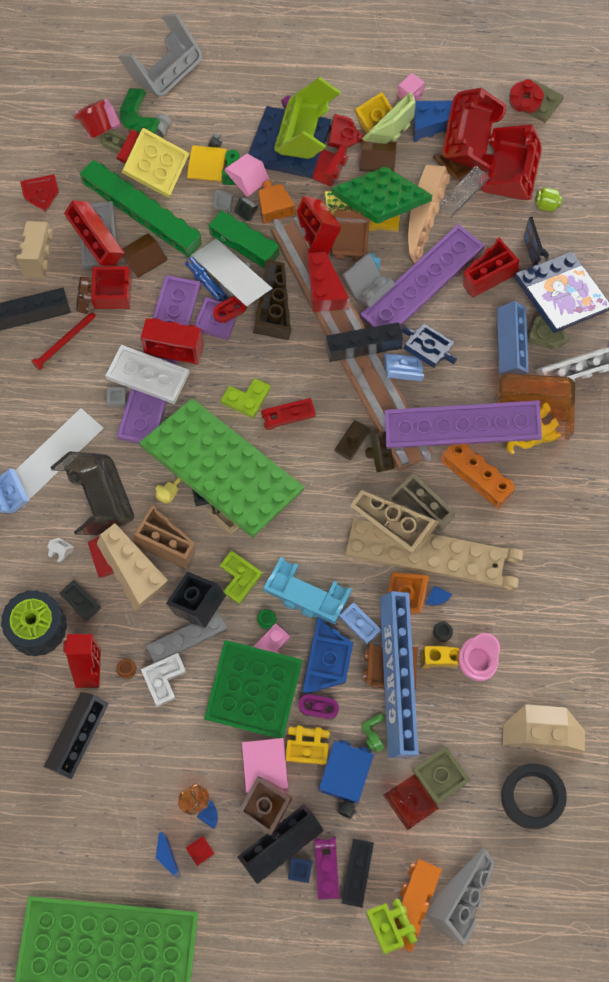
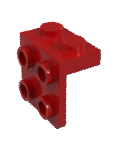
M340 146L336 154L323 149L313 175V180L332 187L335 180L339 178L342 167L348 161L347 148Z

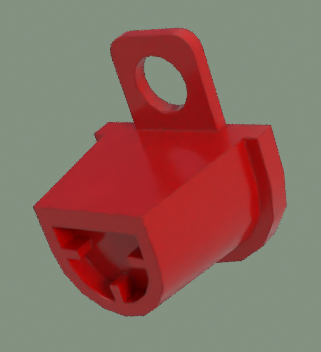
M104 99L91 103L72 115L74 119H78L91 138H95L112 128L104 108Z

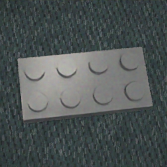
M113 201L90 204L117 242ZM80 238L83 270L92 269L93 266H108L99 265Z

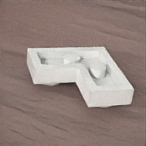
M178 653L141 669L157 707L176 699L168 681L186 673Z

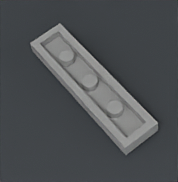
M218 611L215 612L206 628L192 623L147 645V648L154 663L227 631V627Z

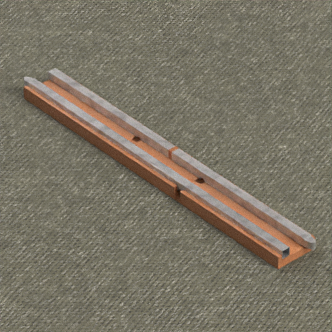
M298 216L294 217L293 223L282 226L279 220L274 219V228L271 229L272 236L279 245L283 257L312 309L307 254L310 247L308 241L304 239L306 235L305 230L301 228ZM352 303L349 304V309L313 312L325 335L365 329ZM379 353L339 360L378 433L386 431L385 410L409 409L393 378L386 377L387 372L385 371L384 362L381 363ZM430 446L391 448L393 462L398 471L423 460L430 463L433 454Z

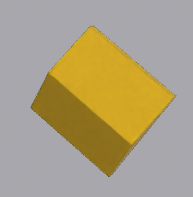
M381 92L354 110L360 126L368 133L393 108L384 93Z

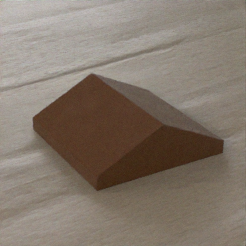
M362 140L360 171L373 172L381 167H388L394 171L397 142L382 144Z
M442 152L433 156V159L441 166H445L447 172L460 182H465L478 172V169L448 160L443 156Z
M149 233L122 248L124 251L122 258L137 278L168 260L158 242Z
M257 776L238 813L272 836L293 798L281 787L261 776Z

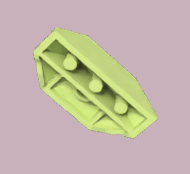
M409 92L362 139L387 144L390 140L394 142L401 135L400 131L404 132L411 125L409 122L414 118L415 99L413 94Z

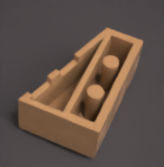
M152 504L133 534L134 544L162 559L187 569L195 555V543L179 528H176L169 522V519L163 516Z

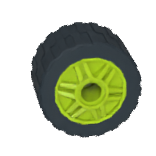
M29 590L17 594V596L9 600L1 615V628L3 629L4 636L16 650L28 656L46 655L55 650L61 644L66 634V617L55 599L45 592Z

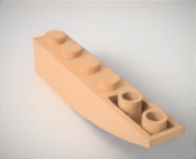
M426 165L418 187L432 194V201L414 208L410 212L408 243L409 254L414 264L423 255V247L428 241L429 231L434 225L435 215L439 212L441 199L445 195V188L450 182V174H448L445 166Z

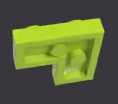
M254 378L246 393L229 386L221 399V404L254 419L271 390V385Z
M233 551L228 554L220 565L222 570L234 577L224 590V593L228 598L240 605L263 576V572Z

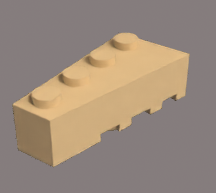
M363 490L360 491L350 505L412 553L418 552L439 523V521Z
M116 524L100 535L97 545L108 565L113 569L114 576L117 581L119 580L124 589V594L129 598L132 608L136 612L162 591L168 580Z

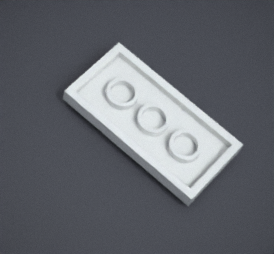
M121 345L105 376L110 381L175 404L189 375V370Z

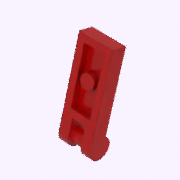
M307 398L264 409L261 411V416L265 419V429L272 430L278 426L315 418L316 413L312 399ZM277 415V419L272 420V416Z

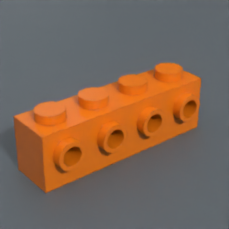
M468 444L450 445L442 454L441 462L497 509L514 493L516 488L514 483L509 478H504L496 467L487 464L480 454H475L470 450Z

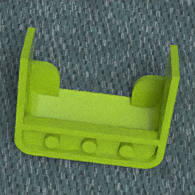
M318 77L295 93L287 103L274 150L281 155L309 159L325 149L326 145L313 137L318 118L327 114L330 101L339 96L341 91L321 77Z

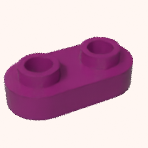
M307 694L299 700V710L305 716L331 720L338 715L339 705L332 698ZM311 703L313 707L306 709L305 704ZM331 707L333 710L331 713H327L325 708Z

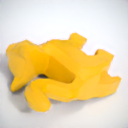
M548 403L540 407L541 419L545 418L548 415L547 413L551 411ZM554 418L549 424L544 425L541 420L542 440L507 442V451L512 455L515 453L513 448L515 445L528 449L541 443H550L558 440L561 437V434L555 430L559 426L558 421Z

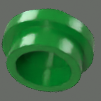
M268 609L262 610L257 616V623L263 629H271L277 622L276 614Z

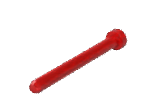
M93 312L89 313L40 358H34L31 361L34 367L39 371L44 368L43 364L95 319L96 315Z

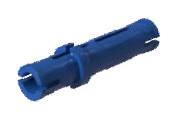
M194 257L189 258L193 265L188 260L185 262V265L192 271L194 278L199 280L216 300L223 302L219 295L224 300L227 298V295Z

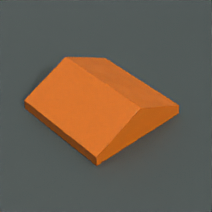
M392 572L387 593L391 591L409 593L410 615L421 614L429 576Z

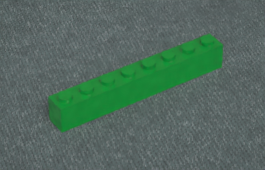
M93 159L80 173L82 184L108 202L113 201V205L187 258L202 244L201 234L196 228H191L183 219L175 217L170 210L162 208L156 200L149 199L143 191H138L130 182L122 180L117 173L109 171L103 163H98Z

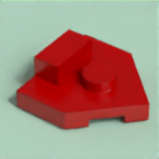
M334 114L327 142L328 146L338 149L340 146L349 148L361 142L364 136L354 126L355 123L351 118Z
M55 174L20 181L24 199L46 213L59 193Z

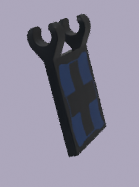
M529 217L524 240L532 265L536 266L541 261L540 256H544L546 261H548L549 253L541 245L533 217Z

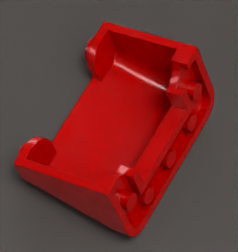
M482 87L458 92L452 101L442 149L443 156L450 161L484 172L494 171L495 158L491 154H486L492 124L504 118L507 105Z
M533 124L493 128L492 135L489 137V144L494 150V171H489V175H482L479 179L480 189L485 193L519 200H530L542 153L541 141Z

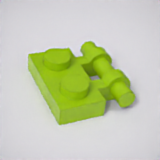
M400 899L391 902L394 907L392 911L389 910L387 903L367 910L365 913L383 955L403 948V937H407L410 945L418 941L415 936L416 930L410 924L406 915L408 912L405 906H402ZM395 918L399 919L402 929L398 930L394 922Z

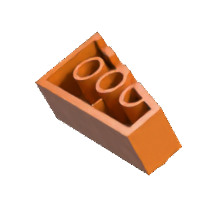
M420 859L416 863H411L407 873L411 877L408 884L404 882L399 894L403 896L401 904L405 906L408 912L406 914L407 918L416 930V938L419 935L422 925L421 921L427 913L430 904L429 900L433 896L442 871L441 868ZM395 918L394 922L398 930L402 929L399 919ZM403 937L404 947L401 950L411 953L415 944L410 945L407 937Z

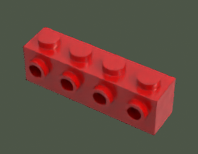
M72 200L64 215L99 265L116 266L124 251L88 201Z

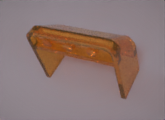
M511 373L501 376L498 382L495 403L539 401L540 406L548 403L551 406V416L556 418L557 421L565 422V440H569L574 434L576 386L571 378Z

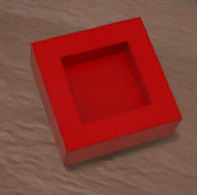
M204 836L186 847L197 867L215 855Z

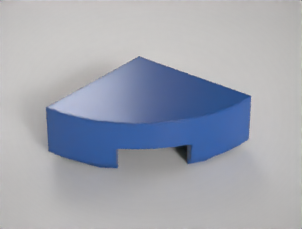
M434 586L425 605L437 606L446 603L452 594Z
M208 799L197 818L215 829L218 822V813L215 805Z

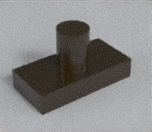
M354 420L336 446L335 452L351 461L370 433V428Z
M386 431L371 434L372 447H368L365 450L366 457L368 459L374 458L376 472L394 469L392 451L386 447Z

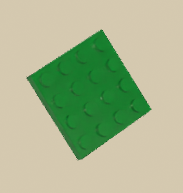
M381 167L376 171L341 183L331 190L333 196L376 224L432 201V194L388 167Z
M224 640L204 720L284 739L303 659Z

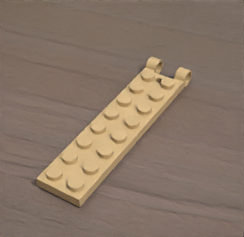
M353 518L346 557L515 591L518 589L519 579L512 576H502L504 560L512 563H521L524 552L514 548L505 549L430 534L418 552L412 553L372 522ZM497 564L498 568H494L492 565Z

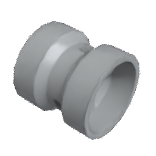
M157 114L155 118H158L160 124L155 134L164 138L166 130L172 125V121L164 114Z

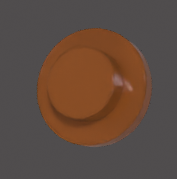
M123 659L118 663L116 671L121 678L130 679L136 674L137 666L131 659Z

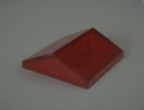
M415 774L383 795L407 831L439 809Z

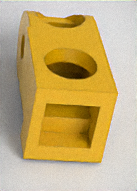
M424 646L421 650V669L459 666V648Z

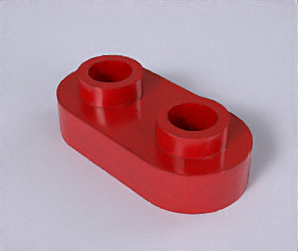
M232 296L214 307V320L221 324L227 323L243 314L247 306L236 296Z

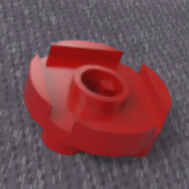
M525 79L512 86L509 93V103L518 112L527 111V113H533L541 107L544 98L542 88L531 79ZM523 95H528L530 99L523 98Z

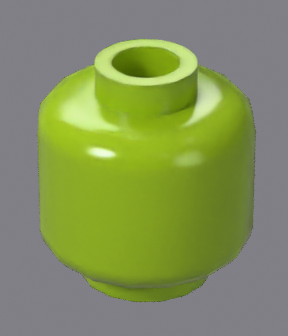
M543 187L540 191H537L535 205H537L539 210L554 212L557 207L560 208L562 197H560L558 190Z

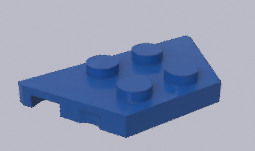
M317 618L302 694L346 684L353 642L340 635L337 630L332 629L321 618Z

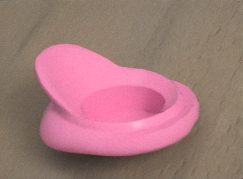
M482 633L475 638L468 639L463 644L458 661L460 669L468 678L474 681H486L495 674L500 652L498 639L491 634Z

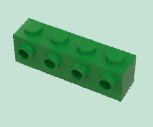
M221 210L209 224L211 236L264 269L266 259L275 261L280 255L279 245L274 240H269L261 232L249 228L245 222L236 220L230 213H225Z

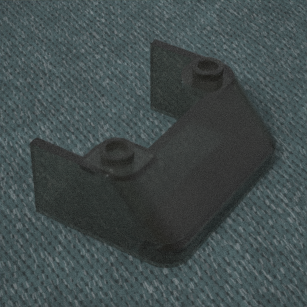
M69 451L50 467L52 471H66L71 483L82 485L93 517H89L83 525L74 531L75 535H100L114 524L120 527L134 519L133 510L114 461L108 455Z

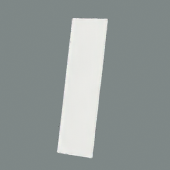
M217 239L191 255L246 306L272 289Z
M80 408L15 470L28 500L103 429L83 409Z

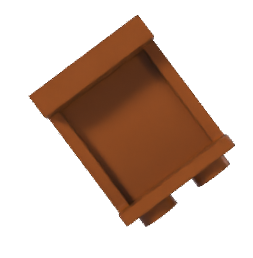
M335 210L334 217L341 225V229L331 248V256H335V259L339 260L353 257L354 261H359L362 256L368 254L369 223L371 220L359 212Z
M369 644V649H365L364 661H368V668L363 670V681H367L366 687L385 689L383 647H375L374 644ZM412 647L414 686L416 688L418 647Z

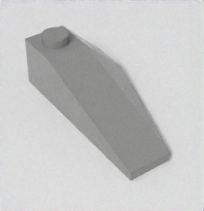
M483 848L440 891L425 915L435 928L465 946L475 928L477 920L474 919L477 907L481 908L483 902L480 900L482 890L488 886L495 863L487 850Z

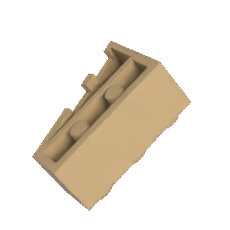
M26 221L23 232L24 243H20L19 247L22 249V253L17 255L16 259L24 277L45 278L46 271L49 270V261L47 259L48 255H51L50 240L53 239V230L50 229L48 222Z

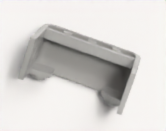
M178 14L162 16L171 30L165 38V44L169 52L148 71L145 66L138 62L134 54L118 56L133 80L156 96L165 95L202 59L200 48Z

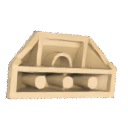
M525 704L503 724L502 746L585 752V730L566 707Z

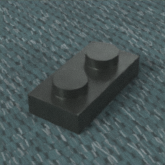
M74 580L59 593L86 622L101 609Z

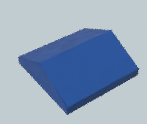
M161 832L158 836L156 859L172 875L179 878L181 875L167 835Z

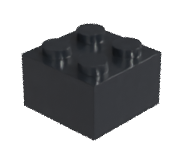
M186 572L166 602V605L176 616L206 628L226 597V594L218 583Z

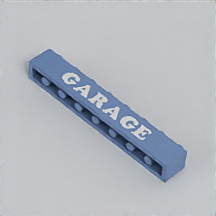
M391 591L380 597L388 758L407 759L419 755L409 593Z

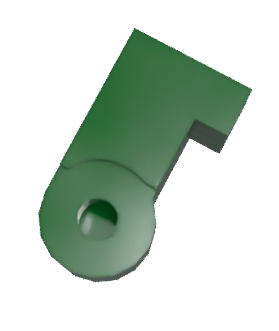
M232 149L225 153L226 167L240 159L238 151ZM222 170L223 185H236L229 175Z

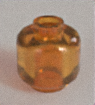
M193 784L182 790L178 797L180 810L188 815H195L201 812L209 804V793L199 784Z

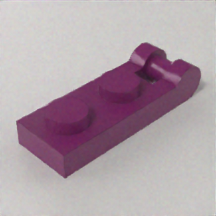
M329 837V840L315 838L318 900L339 899L336 837ZM330 848V855H322V849Z

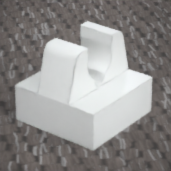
M60 538L50 540L47 546L49 548L48 556L53 557L55 553H58L59 558L57 562H62L69 554H72L74 546Z

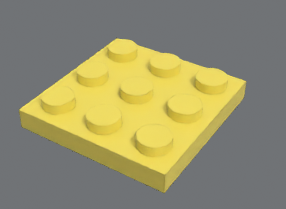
M142 128L121 173L169 198L189 153Z

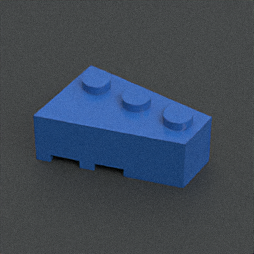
M453 100L415 101V114L413 118L414 142L427 136L429 138L434 137V134L440 132L446 133Z

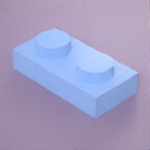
M354 602L339 616L366 645L381 633V629Z

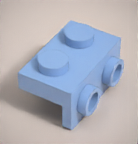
M8 469L0 476V512L14 514L29 500L15 469Z

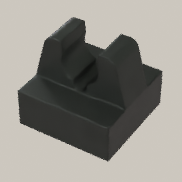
M242 196L239 198L234 212L248 222L252 220L258 205Z

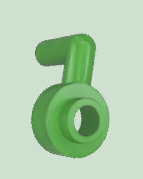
M381 712L361 725L368 738L365 741L371 751L375 750L377 753L383 750L384 746L371 728L385 720Z

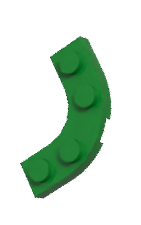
M129 88L120 107V119L129 132L133 129L140 133L142 128H145L155 134L160 124L158 118L141 117L138 114L140 105L146 95L143 89Z

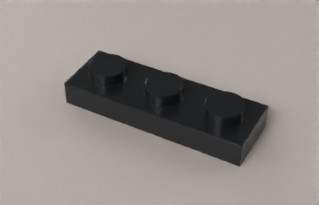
M353 839L341 904L363 908L374 846L373 842Z

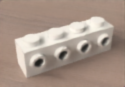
M609 347L535 369L540 387H547V390L558 387V383L564 382V384L575 382V378L580 376L584 379L593 376L592 373L596 371L599 373L609 371Z

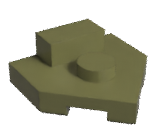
M540 315L535 318L527 342L553 350L569 343L570 339L564 330L553 333Z

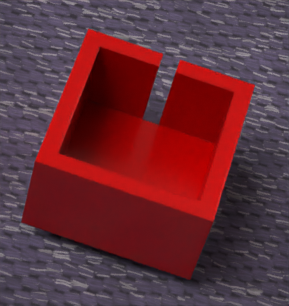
M129 266L92 267L91 301L94 309H130L132 277Z

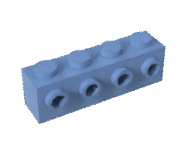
M513 301L497 308L498 369L500 375L510 380L529 374L526 307Z

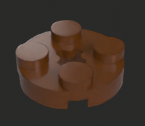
M80 277L76 312L88 314L91 301V292L88 288L91 289L92 278Z

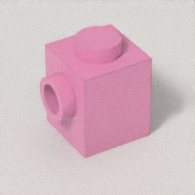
M411 73L398 85L397 96L402 100L411 92L415 101H418L424 92L425 82Z

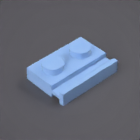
M385 353L383 360L387 378L423 380V367L419 358Z

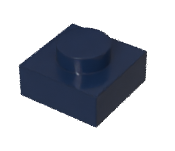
M291 858L288 880L309 883L312 861Z

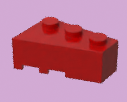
M303 196L296 212L300 226L306 233L304 239L309 243L308 253L326 252L328 255L340 233L341 225L322 200Z
M307 253L313 312L349 309L350 298L327 253Z
M67 634V641L63 642V652L66 653L75 688H100L101 648L92 634Z

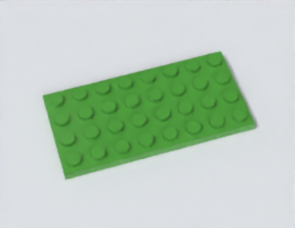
M193 398L140 441L141 448L252 538L304 491L302 484Z
M28 896L15 982H191L199 912Z

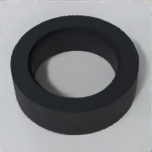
M531 763L518 767L507 777L502 787L501 800L506 814L514 823L526 829H542L554 823L562 815L567 802V793L562 779L554 770L542 764ZM528 776H535L548 783L552 789L554 800L552 808L546 815L540 817L528 816L517 807L514 800V789L519 780Z

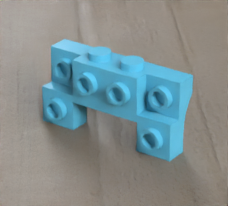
M280 557L263 591L280 599L288 609L294 610L295 608L302 611L301 614L308 618H312V616L315 618L319 617L332 624H336L342 609H344L352 593V589L349 587L345 589L337 585L338 582L334 581L327 594L326 591L295 578L298 564L292 565L284 561L283 557Z

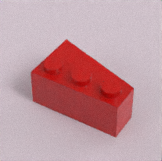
M498 237L495 244L491 248L488 247L485 250V254L480 259L477 258L463 272V287L474 298L514 277L519 272V259Z

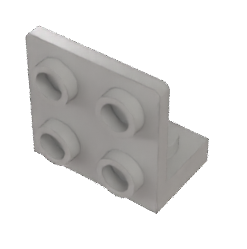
M370 254L364 255L343 274V278L357 304L369 308L395 286L392 279L381 276Z

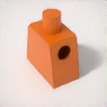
M271 180L263 182V189L258 191L263 224L273 222L274 219L280 220L295 215V204L282 184L273 186Z

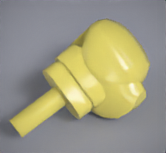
M177 478L173 483L167 482L165 485L158 484L155 488L156 499L162 503H171L179 490L177 485L181 479Z

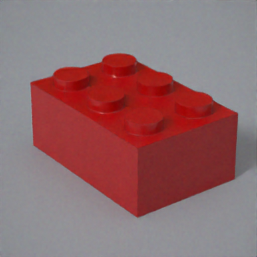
M146 318L140 337L145 354L199 365L204 347L201 328L195 325H181L174 321L165 322L158 318Z

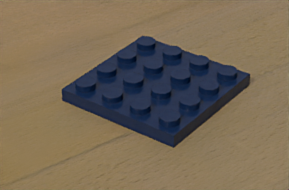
M266 106L248 154L263 162L265 169L313 179L322 151L309 159L281 155L276 152L274 148L285 109ZM318 118L313 137L323 144L326 142L332 125V119Z

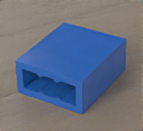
M344 740L334 741L319 792L358 805L374 754L370 753L371 750L359 746V749L351 747V743Z

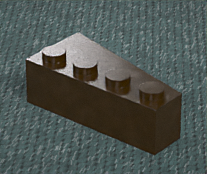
M266 259L263 280L272 289L259 298L253 333L289 340L291 325L285 264Z

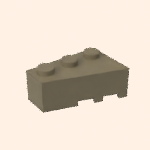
M414 473L386 499L439 521L435 528L441 531L455 519V512Z

